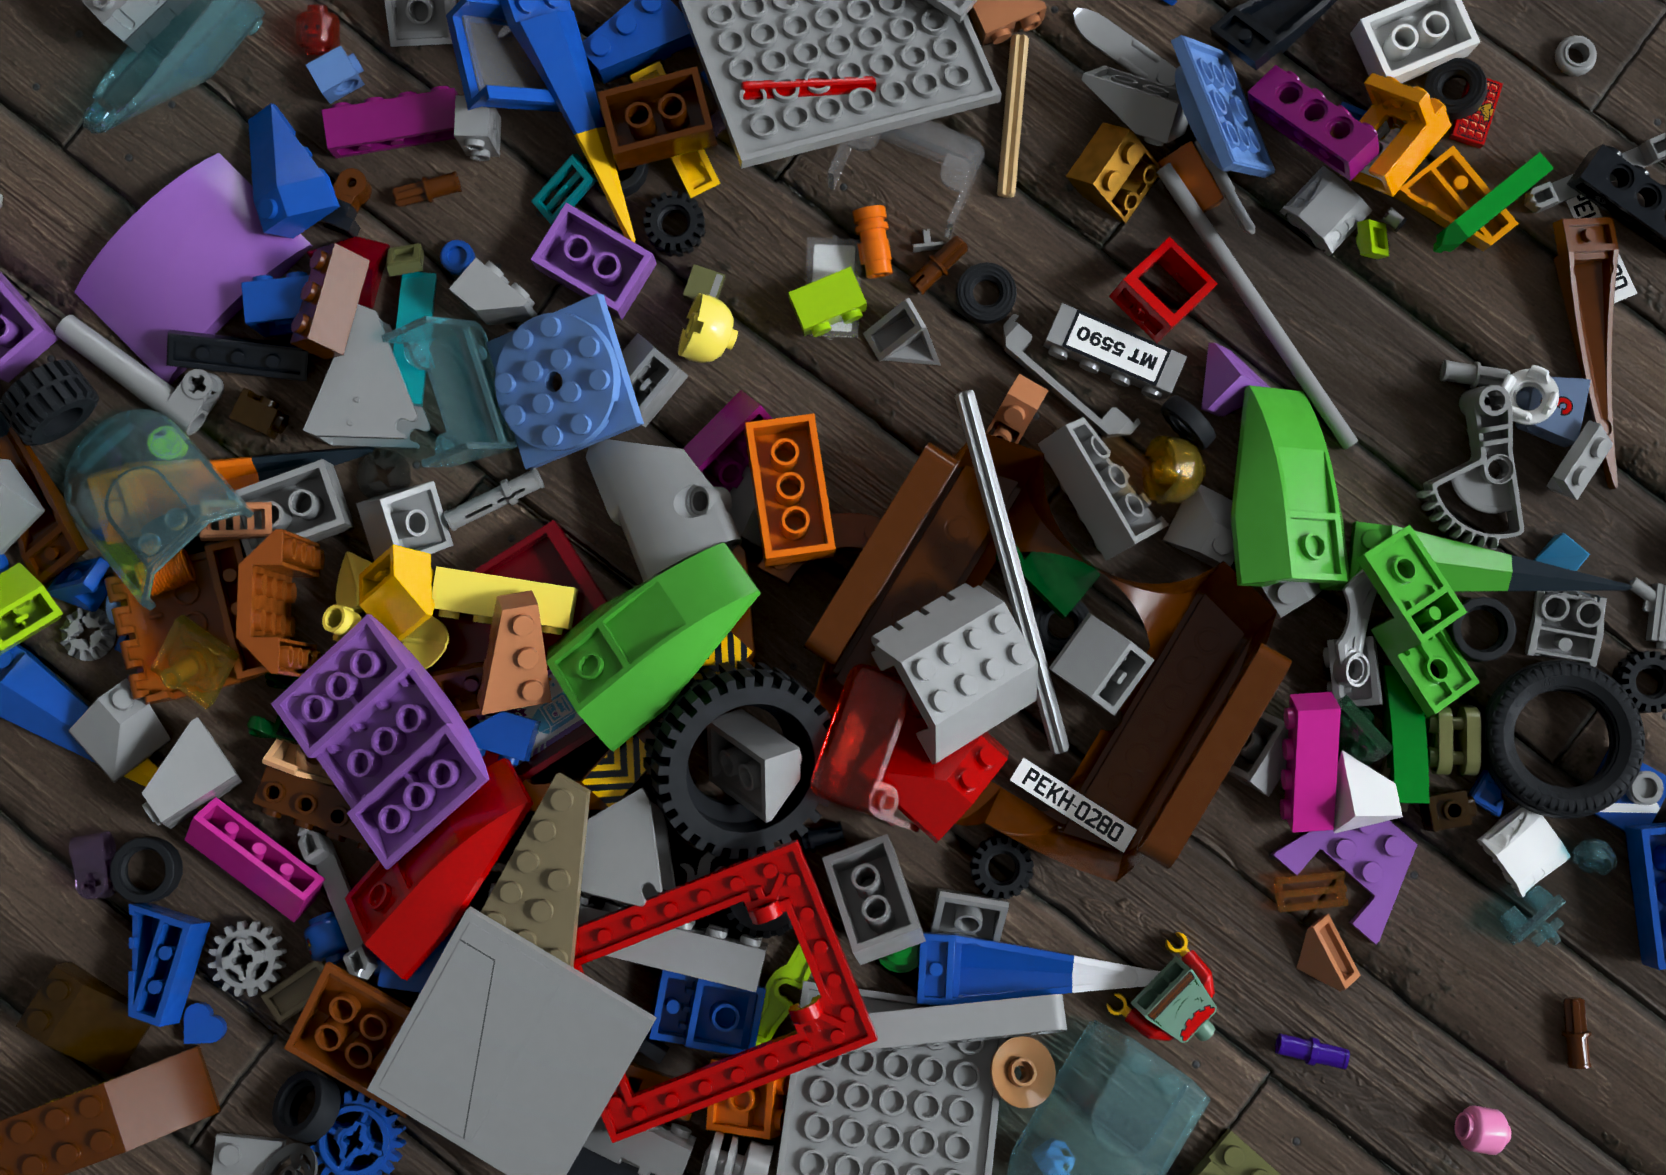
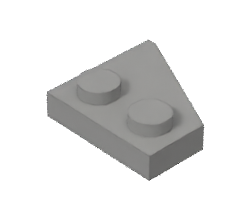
M220 1132L216 1135L211 1175H261L269 1159L286 1145V1139Z

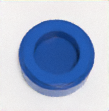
M462 240L448 242L440 253L442 265L453 275H461L476 258L471 246Z

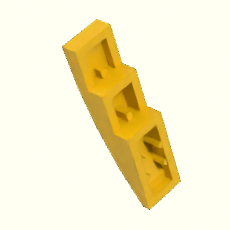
M658 61L629 77L632 83L665 75L666 73L661 62ZM704 149L670 157L690 198L721 184Z

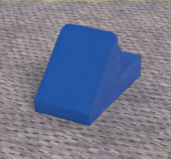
M102 557L73 563L56 576L47 591L51 597L95 612L107 596L104 575L111 565Z

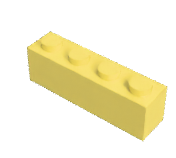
M436 566L432 599L435 603L434 609L439 610V617L459 619L460 613L473 615L472 622L492 624L497 596L532 590L539 607L542 632L562 635L563 629H572L578 589Z

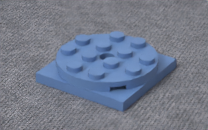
M596 293L554 313L535 316L524 322L516 330L486 342L496 372L495 391L498 406L504 420L514 432L525 470L538 468L644 424L604 294ZM558 372L562 377V386L558 391H555L552 382L553 377Z

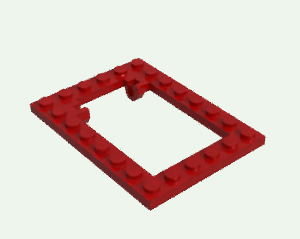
M798 839L649 897L642 907L629 905L578 925L574 968L585 974L581 966L582 964L743 901L752 923L755 925L774 920L787 911L820 995L812 997L811 1003L801 1008L799 1003L790 1006L788 1011L796 1031L637 1093H633L625 1073L601 1114L612 1143L878 1041V1036ZM771 902V903L768 904L767 906H764V907L760 908V906Z

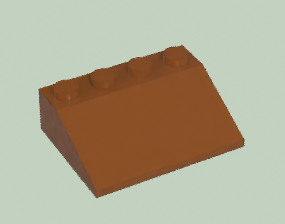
M328 961L284 1049L404 1118L408 1116L367 1091V1088L412 1008Z

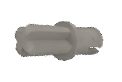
M1445 359L1440 369V381L1469 384L1470 388L1489 385L1501 386L1505 377L1510 374V371L1481 366L1480 362L1467 364Z

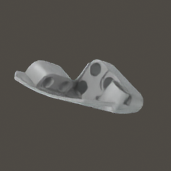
M606 439L588 447L586 460L610 518L622 527L643 582L722 542L726 543L731 551L737 545L740 546L743 541L730 513L732 507L730 492L724 487L712 486L684 449Z

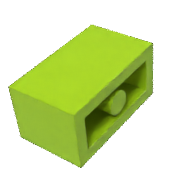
M851 266L788 292L789 301L804 336L810 334L813 337L821 336L832 330L831 325L841 321L844 324L852 323L862 318V312H865L867 308V302Z

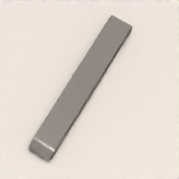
M1051 994L868 1013L878 1036V1041L842 1055L1067 1031L1063 995Z

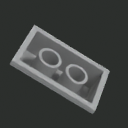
M742 708L718 716L707 725L709 781L764 822L772 821L800 781V764L802 762L800 748Z

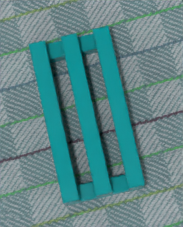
M572 154L531 200L551 225L566 202L574 207L598 181L595 174L589 172L590 168L588 165L582 164L580 161L582 158L578 154ZM575 168L577 170L576 173L568 180V182L565 185H563L560 188L556 195L545 206L543 202L564 180V178L572 171V169ZM582 178H584V180L579 184V186H578V187L571 193V195L562 203V205L554 212V214H552V211L560 204V202L568 195V193L577 185V183H578Z

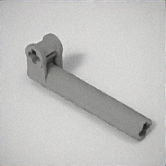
M74 315L66 316L56 327L55 335L188 436L200 429L207 415L224 393L222 379L202 369L189 371L175 389ZM202 382L206 386L205 390L200 386Z

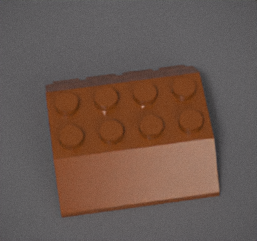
M240 539L204 546V552L189 555L196 574L195 582L192 581L190 584L177 587L176 589L173 588V590L170 589V591L163 592V594L160 593L159 595L152 596L148 593L141 579L137 564L116 568L113 572V577L104 579L109 603L121 602V607L111 609L117 636L129 635L130 639L119 643L125 669L137 668L138 672L137 674L127 676L133 700L144 698L145 705L178 700L244 683L269 673L236 638L238 564L245 559Z

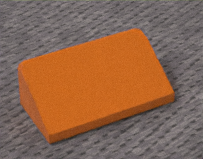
M1192 141L1184 144L1158 162L1161 168L1171 163L1204 213L1220 205L1224 199Z

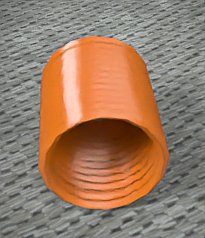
M182 547L166 552V554L163 553V555H156V557L149 560L140 561L138 565L144 586L152 596L159 595L160 593L163 594V592L170 591V589H176L196 580L193 564L186 550Z

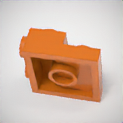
M723 1058L711 1059V1063L719 1061ZM790 1075L708 1106L706 1130L768 1140L780 1136L785 1115L783 1096L788 1094Z

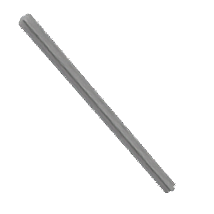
M973 390L962 391L955 395V400L1015 622L1038 662L1037 703L1052 754L1064 753L1068 751L1069 742L976 396Z

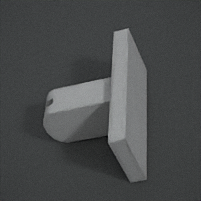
M923 229L924 243L913 244V252L940 250L943 247V241L931 242L930 229H927V231Z

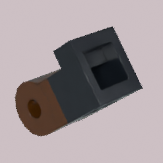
M349 168L340 173L333 185L340 207L321 219L320 222L328 229L353 238L358 235L361 229L355 218L361 205L371 197L372 188L361 171Z

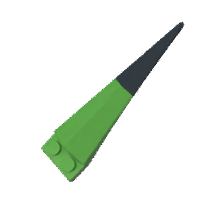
M1353 522L1348 560L1350 580L1362 570L1356 559L1357 557L1403 528L1394 525ZM1415 531L1454 592L1626 591L1633 588L1629 584ZM1398 563L1397 568L1400 575L1406 578V569Z

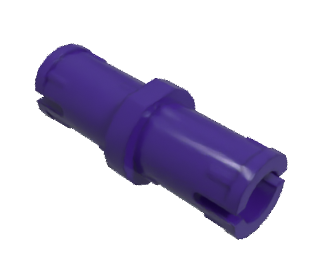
M1279 1033L1275 1043V1053L1305 1060L1306 1065L1314 1066L1318 1063L1345 1070L1349 1063L1350 1052L1348 1049L1320 1043L1318 1038L1310 1037L1307 1040Z

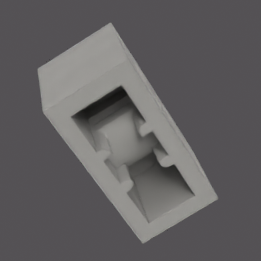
M456 95L454 136L466 156H470L473 160L488 161L490 157H500L501 117L497 109L492 107H479L468 110L465 96Z

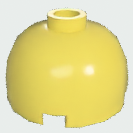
M699 293L688 312L687 318L689 322L686 330L682 329L678 345V355L690 361L706 363L721 357L726 348L731 350L736 342L738 331L733 329L734 318L724 302L713 296Z

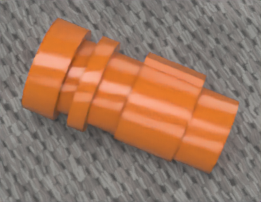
M873 205L854 210L852 212L854 224L858 225L855 228L856 235L860 236L861 242L857 244L861 266H865L866 278H881L893 274L889 239L886 234L889 226L888 222L884 221L887 219L885 206Z

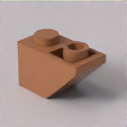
M977 0L968 13L984 46L991 42L993 44H1000L1008 40L1012 33L1021 29L1027 32L1037 28L1044 20L1047 7L1045 2L1041 0Z
M1019 374L985 433L1018 444L1049 390Z

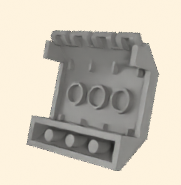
M964 583L948 592L947 598L941 596L922 607L921 613L915 611L897 621L895 628L890 625L871 637V641L875 646V651L871 652L880 671L895 666L927 724V727L915 734L932 765L1037 700L1038 662L1005 602L979 585L973 588Z

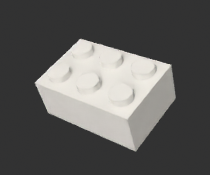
M1406 0L1360 19L1350 33L1368 75L1370 76L1371 73H1375L1383 77L1391 76L1400 83L1431 72L1433 68L1454 58H1465L1480 43L1462 0Z

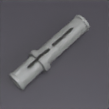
M532 468V470L510 481L506 478L500 481L501 485L448 511H444V517L452 531H455L509 503L513 506L519 503V498L544 488V482L538 470Z

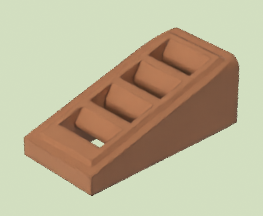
M272 502L199 503L200 540L224 541L267 538L272 533ZM254 511H261L262 529H255ZM240 512H247V529L240 530ZM226 513H233V530H226ZM212 514H218L219 530H212Z

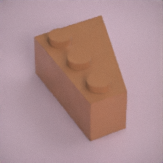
M533 591L497 596L489 634L490 641L487 656L483 664L481 686L477 695L481 715L552 702L539 607Z

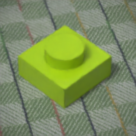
M1371 219L1357 222L1358 234L1356 236V244L1360 250V255L1373 259L1389 257L1386 224Z

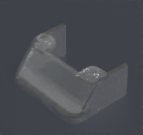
M929 120L840 143L828 170V188L832 190L836 187L852 148L858 151H869L878 144L880 139L942 164L940 177L943 184L947 188L959 193L947 221L944 234L945 237L951 238L983 164L985 152L978 140Z

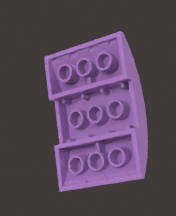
M217 153L177 177L135 212L98 253L81 278L74 293L157 376L171 385L187 368L166 366L169 330L215 335L243 308L241 282H250L253 277L259 275L273 276L274 279L281 278L313 245L301 234L292 239L264 233L254 205L253 186L220 153Z
M367 614L271 703L307 757L316 758L344 797L351 808L347 815L385 869H390L490 780L482 755L471 733L446 694L415 656L371 614Z

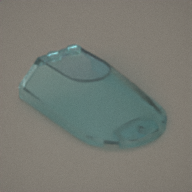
M194 0L179 16L171 20L170 24L155 39H152L139 54L129 46L125 49L93 92L92 97L96 100L84 112V128L92 134L103 133L204 83L222 67L247 35L251 36L259 30L263 23L261 18L266 12L254 0Z
M128 410L116 414L97 425L85 436L74 451L64 479V498L69 513L140 605L150 611L156 606L150 598L154 575L209 523L238 515L250 518L255 514L184 431L165 415L152 410Z
M1096 1020L1090 1021L1056 1076L1051 1094L1038 1106L1015 1144L1010 1157L1007 1175H1166L1211 1099L1191 1078L1133 1038Z

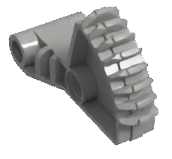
M1489 385L1466 390L1459 399L1460 410L1466 416V430L1469 435L1471 449L1470 460L1426 481L1423 484L1424 490L1417 492L1416 496L1417 498H1428V501L1421 508L1425 511L1435 510L1430 515L1429 520L1436 522L1442 518L1438 529L1446 531L1451 528L1449 532L1450 538L1457 539L1461 536L1462 543L1470 544L1473 541L1474 546L1482 548L1486 543L1488 549H1497L1500 539L1521 535L1524 532V523L1513 456V412L1511 399L1504 387ZM1493 460L1497 461L1500 465V473L1496 478H1492L1488 471V467ZM1451 480L1459 498L1471 508L1484 513L1507 512L1509 530L1500 533H1483L1467 527L1447 510L1438 494L1437 487Z

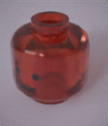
M307 5V11L296 15V42L299 47L305 49V54L322 56L340 46V19L336 14L328 12V6Z

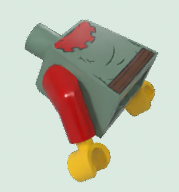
M1176 932L1175 934L1182 941L1181 948L1175 949L1168 940H1165V946L1169 952L1179 953L1182 959L1175 956L1131 1002L1135 1008L1131 1009L1128 1007L1126 997L1120 993H1114V995L1123 1001L1124 1006L1122 1009L1115 1010L1109 1004L1106 1006L1111 1014H1122L1126 1017L1125 1022L1148 1039L1170 1041L1175 1038L1181 1043H1186L1195 1035L1200 1041H1206L1214 1034L1215 1027L1209 1019L1217 1011V1006L1212 1000L1215 994L1212 972L1194 950L1190 951L1187 948V937L1183 933Z

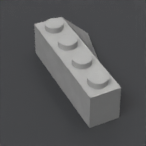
M1084 417L1066 424L1038 443L1041 451L1045 453V461L1051 466L1060 481L1062 490L1068 495L1077 511L1079 519L1085 524L1094 540L1096 548L1102 553L1106 561L1169 526L1162 516L1156 518L1150 511L1148 506H1150L1151 502L1144 493L1138 495L1128 483L1130 475L1124 467L1113 464L1108 458L1111 451Z

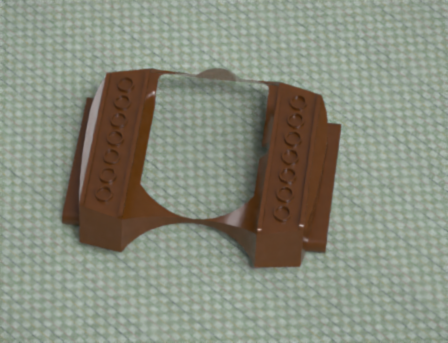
M986 434L1015 545L1019 548L1020 552H1046L1067 556L1097 569L1112 580L1130 599L1142 619L1150 643L1147 654L1154 659V662L1120 707V721L1118 725L1111 731L1101 729L1077 771L1066 784L1137 829L1124 853L1054 808L1048 811H1040L992 781L955 824L978 825L986 823L1010 838L1054 860L1114 882L1119 881L1145 857L1169 869L1178 858L1290 668L1292 660L1266 645L1277 610L1251 586H1237L1236 572L1224 561L1198 576L1183 581L1163 584L1133 582L1113 576L1097 568L1072 547L1054 520L1044 487L1043 465L1045 453ZM928 442L803 647L825 660L818 680L815 697L821 702L820 704L828 713L873 751L879 747L901 721L902 714L912 700V697L895 666L880 671L871 652L875 651L871 637L890 625L895 628L897 621L915 611L921 613L922 607L941 596L947 598L948 592L964 583L973 588L978 585L981 586L996 561L995 556L997 552L967 442L954 457Z

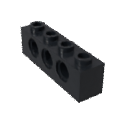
M1602 144L1589 151L1567 185L1666 254V221L1664 218L1666 213V185H1660L1650 178L1649 172L1643 167L1632 165L1622 158V153L1612 146ZM1610 174L1617 178V188L1611 184ZM1638 193L1641 194L1645 200L1644 207L1638 203Z

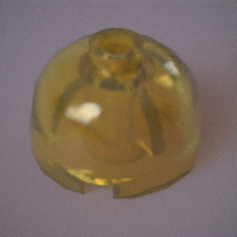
M1157 436L1147 447L1145 456H1150L1149 469L1143 467L1142 477L1148 498L1150 500H1157L1156 503L1175 504L1192 497L1206 475V467L1198 448L1186 439L1171 436Z

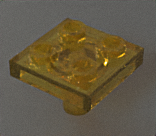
M182 614L174 620L150 670L161 677L166 687L179 689L205 709H208L215 703L240 654Z

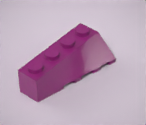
M740 390L683 449L712 486L724 487L730 492L733 487L737 489L744 479L742 474L749 463L744 434L745 423L773 418L758 402Z

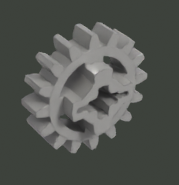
M244 920L237 922V929L233 925L225 927L226 936H215L214 940L219 947L209 949L208 953L216 956V960L209 963L208 968H217L218 973L212 979L213 981L220 979L225 981L222 986L223 991L235 987V996L239 997L247 990L248 996L252 997L258 994V988L262 992L271 988L269 981L276 982L280 980L281 977L276 972V969L285 968L286 963L280 961L279 956L287 953V950L283 948L278 949L277 944L282 940V937L272 938L270 936L273 930L272 926H267L260 930V921H253L248 927V923ZM256 938L259 939L265 945L266 948L256 942ZM233 942L234 949L227 955L228 948ZM245 954L252 955L253 961L244 962L242 956ZM266 961H268L266 971L259 978V976L261 975V967L264 965ZM229 969L239 975V979L235 977Z

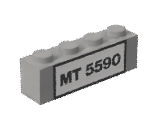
M1064 303L1061 304L1043 344V347L1049 349L1048 353L1051 356L1061 360L1071 358L1080 362L1079 367L1095 374L1098 371L1111 376V381L1124 387H1129L1131 384L1141 388L1143 395L1154 400H1160L1161 397L1164 399L1169 397L1187 356Z

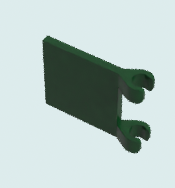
M1016 546L1026 584L1061 619L1069 614L1101 575L1095 568L1081 561L1054 553L1030 552L1024 559L1019 548ZM996 553L995 557L996 560L999 562L998 555Z

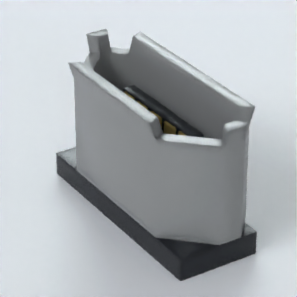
M1392 207L1388 210L1389 214L1386 213L1384 215L1386 218L1383 217L1381 221H1384L1396 232L1408 220Z

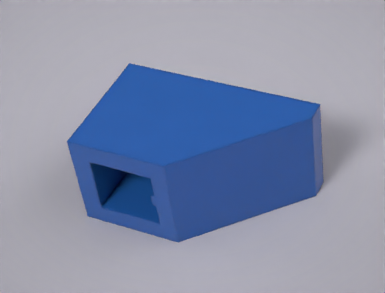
M501 711L468 730L482 756H485L487 750L499 754L498 761L506 758L510 760L512 765L518 766L519 760L529 761L541 721Z

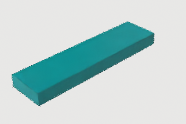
M426 272L402 274L393 354L414 406L419 407L423 406L437 286V274Z

